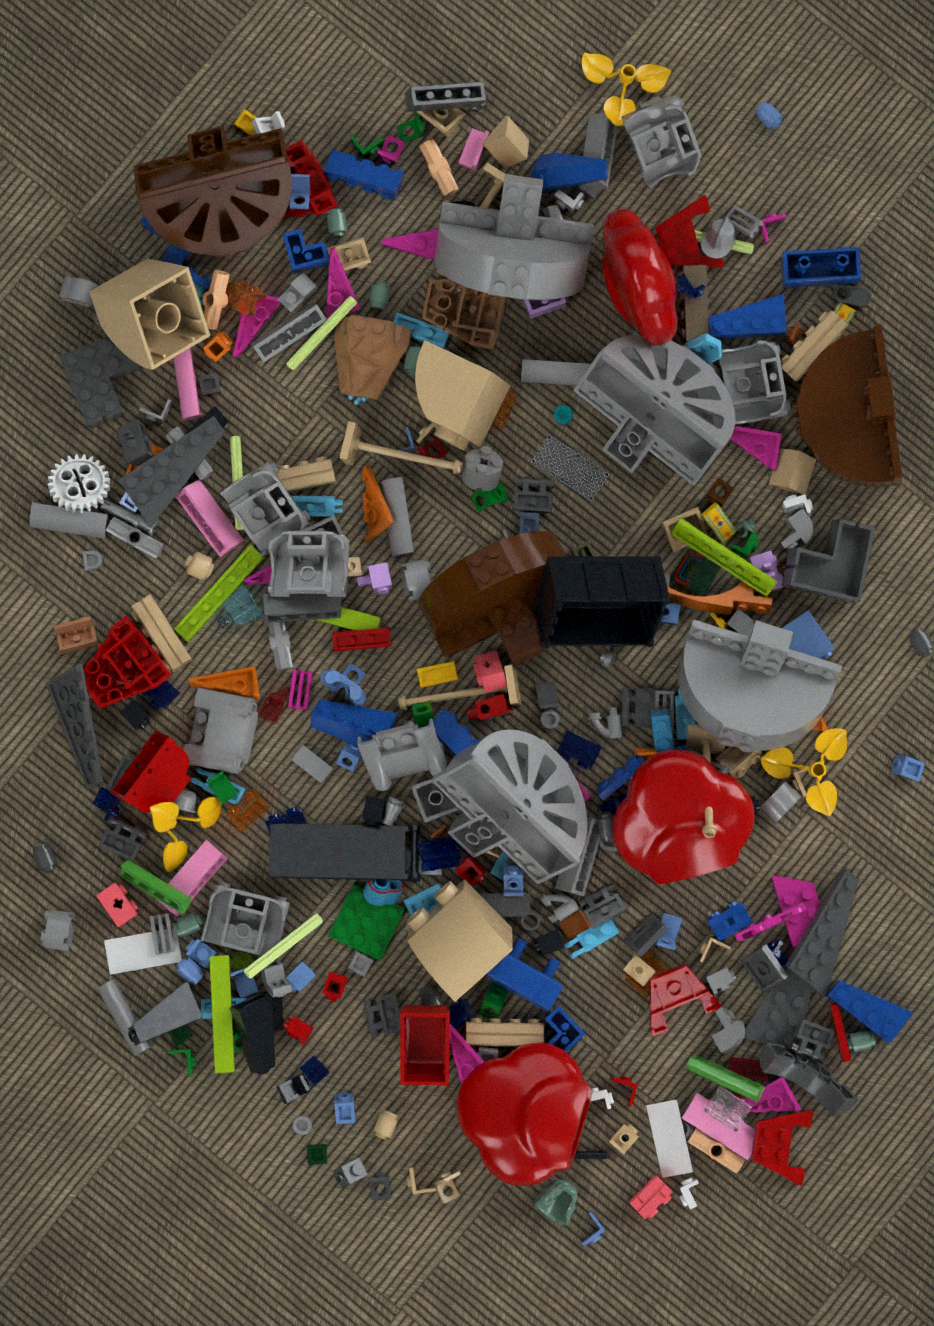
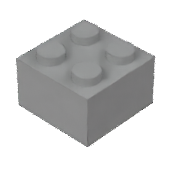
M432 779L411 786L424 823L461 810L431 781Z

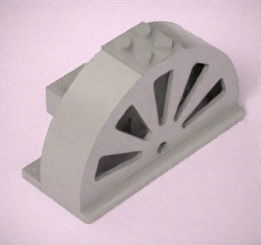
M505 174L499 210L442 202L434 265L448 279L489 295L523 300H546L568 297L578 293L584 287L594 224L538 216L543 179Z
M639 334L615 339L598 353L573 390L618 426L602 450L631 473L637 469L648 453L651 452L695 486L727 444L735 427V410L732 399L724 383L715 373V369L686 346L683 347L672 341L665 345L652 346L646 343Z
M693 619L679 661L678 683L682 699L689 713L705 731L717 739L716 741L721 742L725 746L737 747L744 752H754V750H772L785 747L808 734L821 719L832 697L842 665L789 649L793 636L792 631L757 620L750 636H745Z
M519 730L497 731L458 752L445 770L433 776L431 781L464 812L456 816L447 833L473 858L499 846L537 884L579 864L587 837V812L579 784L569 768V764L544 739H539L532 734Z

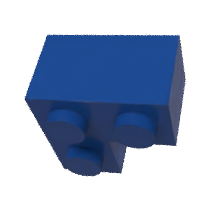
M301 229L283 234L294 274L329 265V257L324 242L306 247Z
M559 1005L545 1018L557 1031V1034L548 1044H553L565 1052L569 1051L585 1035L584 1031Z

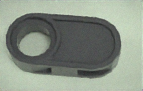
M838 285L833 292V298L837 303L842 302L853 307H866L871 300L868 290L850 285ZM840 289L846 290L848 293L847 298L840 299L837 291Z

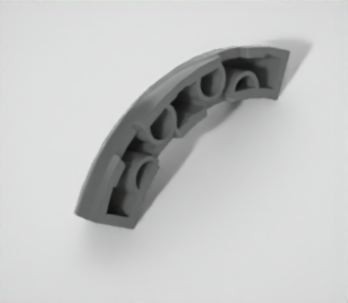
M766 1043L760 1053V1067L763 1073L778 1075L800 1085L817 1098L832 1117L847 1112L858 1102L844 1083L840 1085L832 1077L833 1073L816 1060L810 1059L807 1055H798L786 1050L784 1045Z

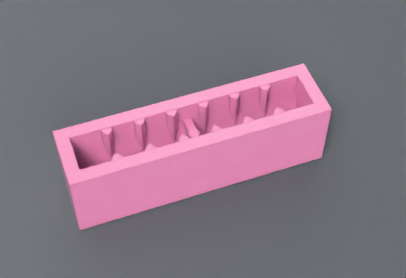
M189 348L173 358L182 421L201 418L192 350Z
M200 479L184 487L176 495L179 503L220 558L244 541Z
M206 840L168 884L189 896L192 901L228 858ZM158 900L171 913H173L177 917L179 916L180 913L178 911L174 910L173 908Z
M696 1093L686 1108L682 1119L748 1160L752 1153L755 1129Z

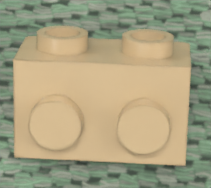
M363 237L327 248L330 257V249L335 247L345 273H348L350 269L355 267L357 269L365 268L368 266V263H371Z

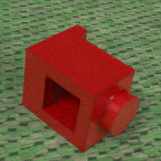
M468 854L457 864L455 871L472 886L475 883L478 885L484 880L486 869ZM472 867L475 872L470 871L469 868Z
M329 971L322 994L326 995L325 999L334 1002L337 999L341 1000L348 977ZM332 984L338 985L337 991L331 989Z
M293 1016L292 1019L288 1018L283 1026L285 1030L289 1031L288 1036L296 1041L298 1038L302 1039L300 1042L302 1045L305 1044L314 1029L296 1016Z

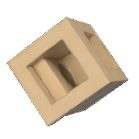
M630 1123L628 1126L623 1124L610 1138L609 1142L624 1155L638 1139L639 1136L636 1135L638 1130ZM624 1134L629 1136L626 1142L622 1141V1135Z

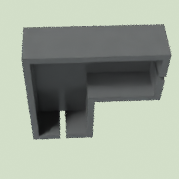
M109 337L59 355L88 429L104 424L102 418L104 415H106L108 422L124 416L111 380L145 367L127 357Z
M844 519L831 520L825 554L799 547L789 548L786 566H789V569L784 571L782 586L844 602H861L875 527L860 523L856 524V522Z

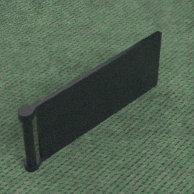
M270 824L269 877L419 882L421 880L419 873V834L421 833V827L419 825L376 826ZM405 833L411 834V873L405 874Z

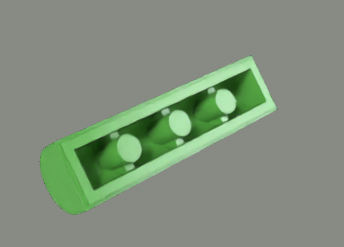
M130 860L125 861L120 866L122 878L181 914L188 909L191 898Z
M695 1055L689 1059L687 1070L753 1101L758 1102L764 1092L765 1087L701 1056Z

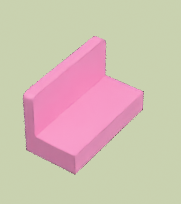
M472 128L458 165L474 171L477 170L485 150L482 143L489 136V131L486 130L484 133Z

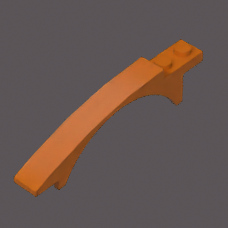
M745 582L740 583L725 593L713 596H692L668 587L670 602L702 611L731 616L732 609H739L742 612L755 611L759 614L770 613L772 598L753 596L754 588Z

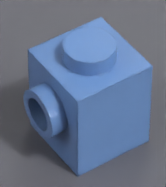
M666 604L660 623L677 625L680 605Z

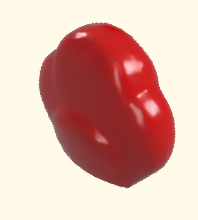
M629 209L615 210L606 216L602 227L605 250L602 260V271L607 291L618 313L636 330L646 343L652 346L665 345L674 338L677 332L676 284L671 265L665 253L659 247L653 233L644 225L637 214Z
M681 749L662 750L647 758L632 774L627 789V796L620 803L614 815L612 838L617 851L624 861L637 871L649 875L658 885L685 880L737 863L739 851L746 844L752 833L755 817L754 805L749 793L738 780L728 774L717 771L705 757L695 752ZM707 807L713 809V825L717 827V833L712 838H707L702 833V828L705 826V810Z
M529 1043L517 1047L505 1057L484 1061V1063L479 1064L469 1073L457 1095L458 1122L463 1134L478 1148L483 1164L494 1176L510 1185H535L551 1178L558 1171L563 1172L571 1168L586 1121L593 1090L584 1081L581 1069L576 1061L563 1049L548 1043Z

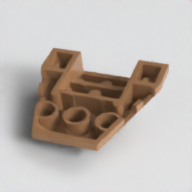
M448 278L429 281L422 319L473 347L492 350L500 333L507 297L489 295L488 293L460 285Z
M357 315L344 317L336 325L334 332L340 393L378 400L390 380L389 377L394 369H397L398 362L408 350L412 330L395 325L394 322Z

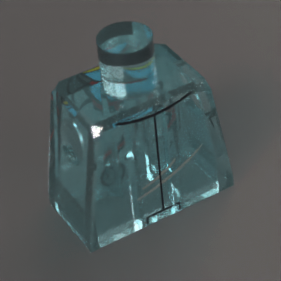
M242 585L221 605L225 613L216 620L222 628L232 622L235 628L239 629L262 619L263 613L246 587Z

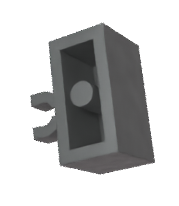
M136 419L117 428V439L123 448L122 456L126 463L135 467L154 456L144 423Z

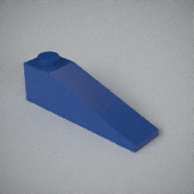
M554 152L539 156L531 170V178L543 179L542 193L546 194L608 179L607 162L604 159Z

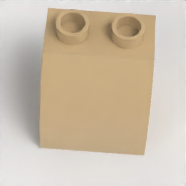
M147 258L89 291L100 326L107 336L127 357L147 369L153 370L210 336L189 268L186 266Z
M424 340L417 359L415 383L418 400L426 418L438 425L434 435L465 451L469 442L481 447L511 385L493 372Z
M465 879L457 886L451 881L446 883L434 896L439 903L429 912L423 907L419 908L406 922L410 927L407 942L434 980L455 1002L513 950L512 927Z

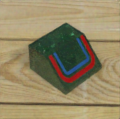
M688 548L674 571L670 582L694 596H705L721 567L699 552Z

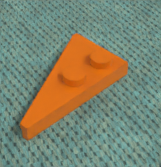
M365 465L363 467L362 481H366V493H363L364 522L367 523V535H364V539L371 542L393 524L394 520L371 467Z
M255 666L189 678L191 687L260 699Z

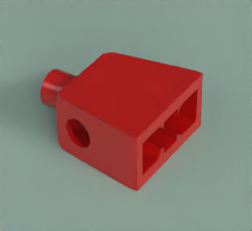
M506 694L476 701V707L467 709L469 720L479 718L480 721H487L514 714L509 701V695ZM487 706L490 708L488 713L485 712Z

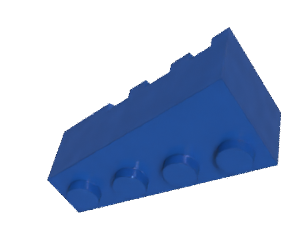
M336 150L331 151L324 170L328 179L336 182L339 179L344 181L347 186L353 188L359 186L363 188V191L370 194L374 192L379 193L382 198L387 200L397 199L404 180L403 170L397 168L395 172L384 164L377 167L370 160L360 159V161H357V157Z
M784 294L710 316L708 318L709 335L716 339L784 336L786 333Z
M319 699L311 713L310 727L358 746V737H361L362 742L372 740V735H376V732L395 728L397 713Z
M443 709L433 719L437 737L451 749L454 755L467 746L479 741L478 738L473 740L470 736L471 731L465 725L460 726L457 723L459 719L452 711L448 713Z
M837 980L827 993L829 999L887 1043H891L913 1014L909 1010L840 980Z

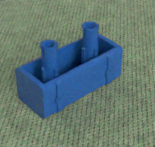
M859 247L782 252V287L795 289L799 287L859 284L861 280Z
M516 938L512 946L513 950L484 976L490 979L491 982L497 983L533 1004L534 1007H538L548 1013L563 988L562 984L552 978L561 963L550 957L544 970L539 972L520 961L519 957L527 943Z

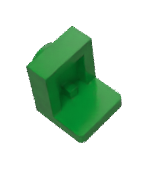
M752 532L743 549L735 544H732L730 549L741 558H747L751 551L755 552L760 542L757 539L759 536Z

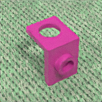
M388 135L381 151L378 150L377 152L381 157L380 160L391 164V162L397 163L405 142ZM391 142L398 144V150L395 153H390L387 149L388 144Z
M773 213L765 216L766 219H762L764 224L762 227L760 226L765 245L769 243L765 226L785 221L786 214L777 215Z

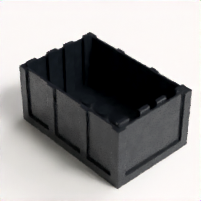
M548 556L532 604L540 646L549 648V646L653 647L654 637L666 604H669L670 596L660 556Z

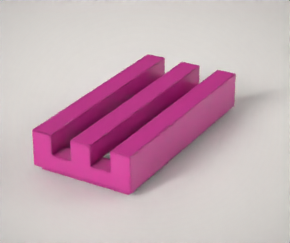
M293 669L288 708L308 709L312 672ZM297 674H299L300 680L297 694V702L296 705H294L293 699L295 692ZM304 675H306L308 678L304 706L300 705Z

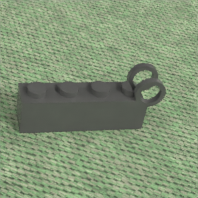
M483 82L410 87L404 93L407 112L468 108L470 111L487 108Z
M268 592L263 594L262 597L264 623L341 618V601L346 597H327V594H290V597H271Z
M504 893L480 894L505 921H507V917H515V921H521L522 927L527 931H534L539 927L540 918L538 914L530 911V893H523V896H504ZM527 915L536 917L537 924L535 927L528 928L525 926L524 918Z

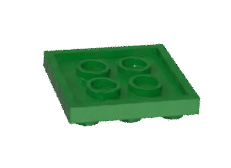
M353 884L328 936L381 961L405 908L397 904L372 905L364 898L363 888Z

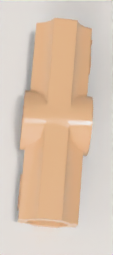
M428 140L420 145V149L428 163L427 167L433 179H436L444 197L451 196L459 191L451 174V168L446 158L442 156L435 140Z
M214 270L210 289L203 295L204 317L208 329L217 330L221 309L225 308L228 304V296L225 292L230 274L225 271Z
M698 1128L694 1129L693 1134L687 1141L736 1174L745 1161L743 1157ZM715 1145L721 1147V1153L718 1156H714L711 1153V1148Z

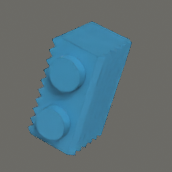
M667 708L650 711L656 753L662 750L674 749L670 710Z

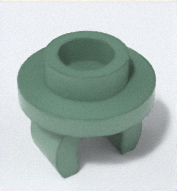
M744 518L742 520L744 524H739L736 527L738 532H741L743 529L746 530L742 535L744 539H748L751 532L757 533L755 530L757 526L751 519L746 520Z

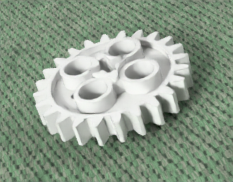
M77 454L75 459L68 456L67 462L61 459V465L55 464L56 470H51L52 476H48L50 482L48 483V489H50V496H53V501H59V507L65 505V511L71 507L73 513L77 509H80V512L83 513L84 508H87L90 512V506H94L97 509V502L103 504V497L107 498V491H110L109 472L105 471V465L100 466L99 460L93 462L92 456L87 460L85 454L82 456V459H79ZM73 470H76L79 482L82 485L83 492L86 497H83L81 494V490L78 482H76V476ZM83 471H88L89 473H88V474H82L81 472H83ZM70 477L71 479L64 480L63 478ZM89 487H95L94 490H88ZM71 493L77 494L76 496H70Z

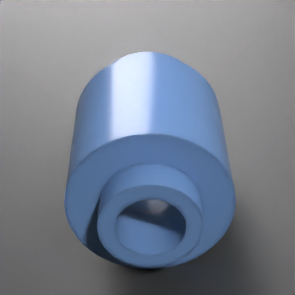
M763 102L755 111L757 118L769 130L772 128L777 129L783 122L781 120L783 116L770 103Z
M190 957L187 960L183 958L176 965L179 968L176 972L189 984L196 985L205 975L202 972L203 969Z

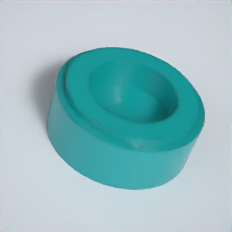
M560 405L555 409L554 419L558 424L566 425L572 420L573 412L570 407Z

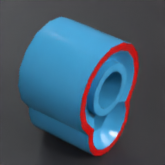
M367 880L363 889V896L366 901L375 906L393 905L400 898L404 882L403 880Z

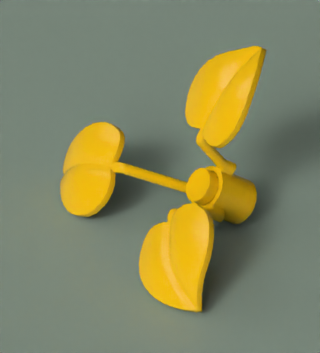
M584 53L582 56V70L589 81L601 84L605 81V78L611 79L619 74V81L624 84L620 98L612 96L604 103V113L615 126H623L621 116L635 111L634 102L631 99H624L627 85L631 84L634 78L637 83L641 82V88L644 91L657 93L664 88L671 74L670 69L653 64L642 65L637 71L633 65L626 64L622 69H618V71L611 74L614 66L611 59L607 56Z
M833 728L818 735L815 741V749L822 753L820 761L812 762L809 766L792 764L793 754L786 747L772 749L761 757L762 767L774 778L784 779L789 777L791 767L808 770L811 776L817 777V785L810 786L806 793L808 805L813 810L826 816H830L833 813L837 802L836 787L830 781H823L820 784L821 777L826 774L824 756L830 761H836L845 755L847 750V730Z
M208 797L204 799L198 807L197 814L199 817L197 818L178 815L179 808L173 802H163L150 807L155 830L161 833L167 832L173 839V842H169L163 851V864L167 872L177 868L187 856L186 843L178 841L170 829L176 826L177 819L200 821L201 827H211L218 820L222 810V803L218 798Z

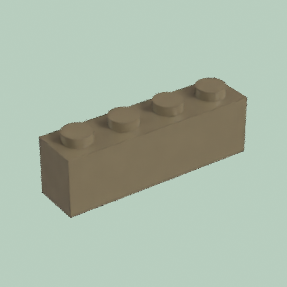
M706 265L683 266L682 271L679 272V283H683V290H680V302H684V309H681V321L684 320L685 328H681L682 339H685V343L699 337L701 334H709Z

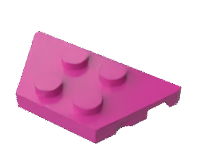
M774 875L771 877L781 913L801 903H804L807 909L784 921L791 946L795 948L820 907V902L814 883Z

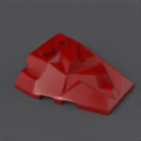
M302 139L287 146L291 174L309 175V209H290L289 201L286 212L281 220L295 216L300 218L309 214L321 215L337 207L338 204L331 190L330 182L313 151L308 148ZM296 198L294 202L296 204H303L305 200L303 198Z
M127 616L110 628L108 631L109 635L103 644L100 643L98 646L99 650L93 659L90 658L83 669L87 692L100 709L157 688L172 676L166 663Z

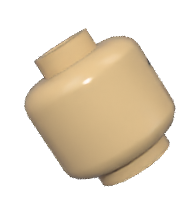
M195 552L192 556L188 555L184 564L187 566L186 572L200 580H203L205 577L209 578L214 568L212 558L200 552Z

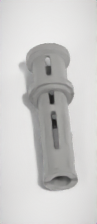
M106 499L100 508L101 511L132 524L134 528L148 532L150 536L153 535L158 525L157 520L151 528L141 513L136 514Z

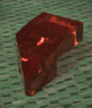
M286 686L280 691L270 693L264 701L259 717L277 723L290 687Z

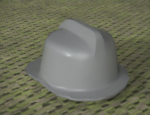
M728 217L715 220L707 228L702 238L701 249L710 258L717 259L726 256L736 240V231L733 224L729 222Z
M183 790L174 803L178 806L179 810L197 813L196 793Z

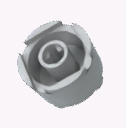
M482 446L481 448L469 451L465 456L462 471L463 482L474 490L476 488H481L482 491L495 489L500 480L503 459L488 446Z
M423 559L400 564V570L404 569V574L401 575L406 596L410 595L408 598L409 602L419 600L425 588L433 581V579L430 580L429 572H431L429 561H424Z
M58 910L46 911L44 918L46 929H42L41 941H43L45 948L69 951L75 928L71 924V920H75V913Z

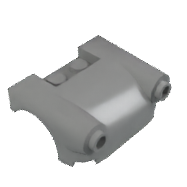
M676 95L621 116L641 167L639 168L644 182L650 188L660 180L671 175L686 174L690 176L694 174L702 158L689 118L682 109L684 108V103Z
M760 340L744 347L722 349L719 365L723 383L733 402L735 426L788 416V412L791 411L789 400L786 401V390L779 357L781 356L779 344L776 345L775 341L767 342Z
M269 461L220 490L221 496L223 495L231 511L253 543L256 544L262 556L269 551L268 545L270 540L281 535V532L302 531L310 525L309 520H311L306 510L302 511L298 508L278 478L277 473L280 471L276 464Z
M330 531L281 532V535L270 540L268 550L271 557V580L268 592L271 597H290V594H327V597H347L350 540L345 535H336Z
M197 688L194 707H197L190 742L185 744L184 748L189 758V765L237 774L243 770L250 757L258 720L257 704L253 698Z
M432 718L429 719V726L418 728L417 724L411 723L376 732V735H372V740L362 742L361 737H358L359 751L376 790L385 791L389 789L392 779L428 770L434 776L448 767L444 755L443 741L440 743L438 741Z
M221 881L219 885L215 884L209 901V910L201 941L261 956L281 941L290 905L289 902H286L287 898L276 895L275 899L233 889L230 888L231 884Z

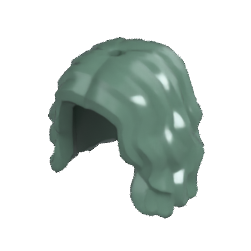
M553 1180L542 1188L535 1198L534 1206L551 1221H556L558 1225L567 1226L571 1219V1214L575 1210L577 1190L568 1181Z

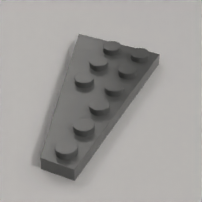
M214 416L119 479V482L151 528L225 433Z
M79 664L46 682V686L88 790L103 783L83 664Z
M841 869L785 965L822 997L827 996L859 881L847 869Z

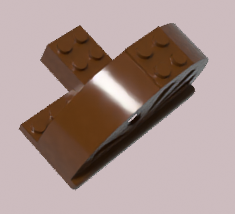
M223 125L188 134L189 152L134 165L136 195L149 224L161 237L171 244L193 253L215 255L218 257L228 256L230 253L237 251L244 252L249 248H253L255 243L266 237L280 222L291 197L292 176L282 128L228 141Z
M877 325L872 330L855 332L844 336L824 349L809 367L804 377L797 403H793L794 416L799 418V422H796L797 436H801V440L805 442L816 461L835 477L864 487L901 485L902 481L891 376H888L882 326Z
M532 531L498 540L465 556L462 560L446 569L425 588L418 604L445 659L495 634H498L513 666L548 650V648L540 646L532 604L547 557L566 556L554 533Z

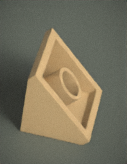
M459 108L416 111L447 137H449L466 115Z
M506 115L483 141L482 145L503 168H507L527 159L529 139L510 117Z
M780 448L776 469L772 471L768 485L800 495L806 494L816 459L801 451Z
M698 507L662 522L661 526L673 552L688 546L671 535L680 518L708 536Z

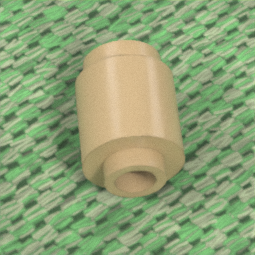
M384 1110L382 1114L380 1113L373 1129L376 1132L375 1136L384 1140L387 1137L391 1138L398 1122V1115Z

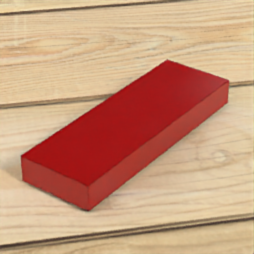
M390 627L332 632L334 652L391 647L392 645Z
M828 1005L841 1061H851L839 1005Z

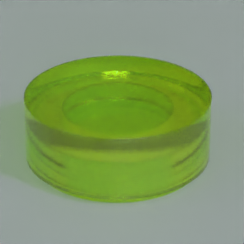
M240 950L234 954L233 964L240 970L252 964V956L249 952Z

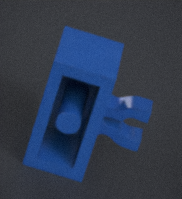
M734 901L726 906V911L720 913L718 910L709 915L710 920L707 923L717 941H721L753 923L742 902L737 904Z

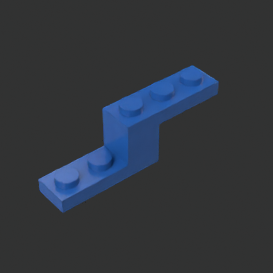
M144 216L140 222L142 227L161 237ZM171 244L161 261L184 266L192 252ZM186 265L189 268L193 282L204 288L206 292L209 291L212 280L205 275L200 277L195 274V269Z
M685 744L674 748L690 751ZM632 755L624 766L615 769L611 777L607 780H602L596 788L598 796L604 801L631 778L634 771L646 758L643 755Z

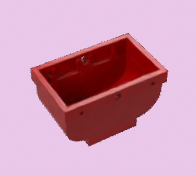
M154 731L110 793L121 801L146 813H151L150 807L163 802L174 803L191 780V777L186 774L189 768L188 755L175 744L176 741L172 738Z
M405 1005L404 1009H401L400 1085L449 1086L450 1010H447L446 1005Z

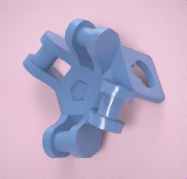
M349 664L343 674L335 670H325L320 674V680L325 686H329L330 691L336 692L340 688L345 687V701L356 706L362 705L366 701V694L359 686L365 676V672L353 664ZM350 671L358 673L356 681H351L347 678V674Z

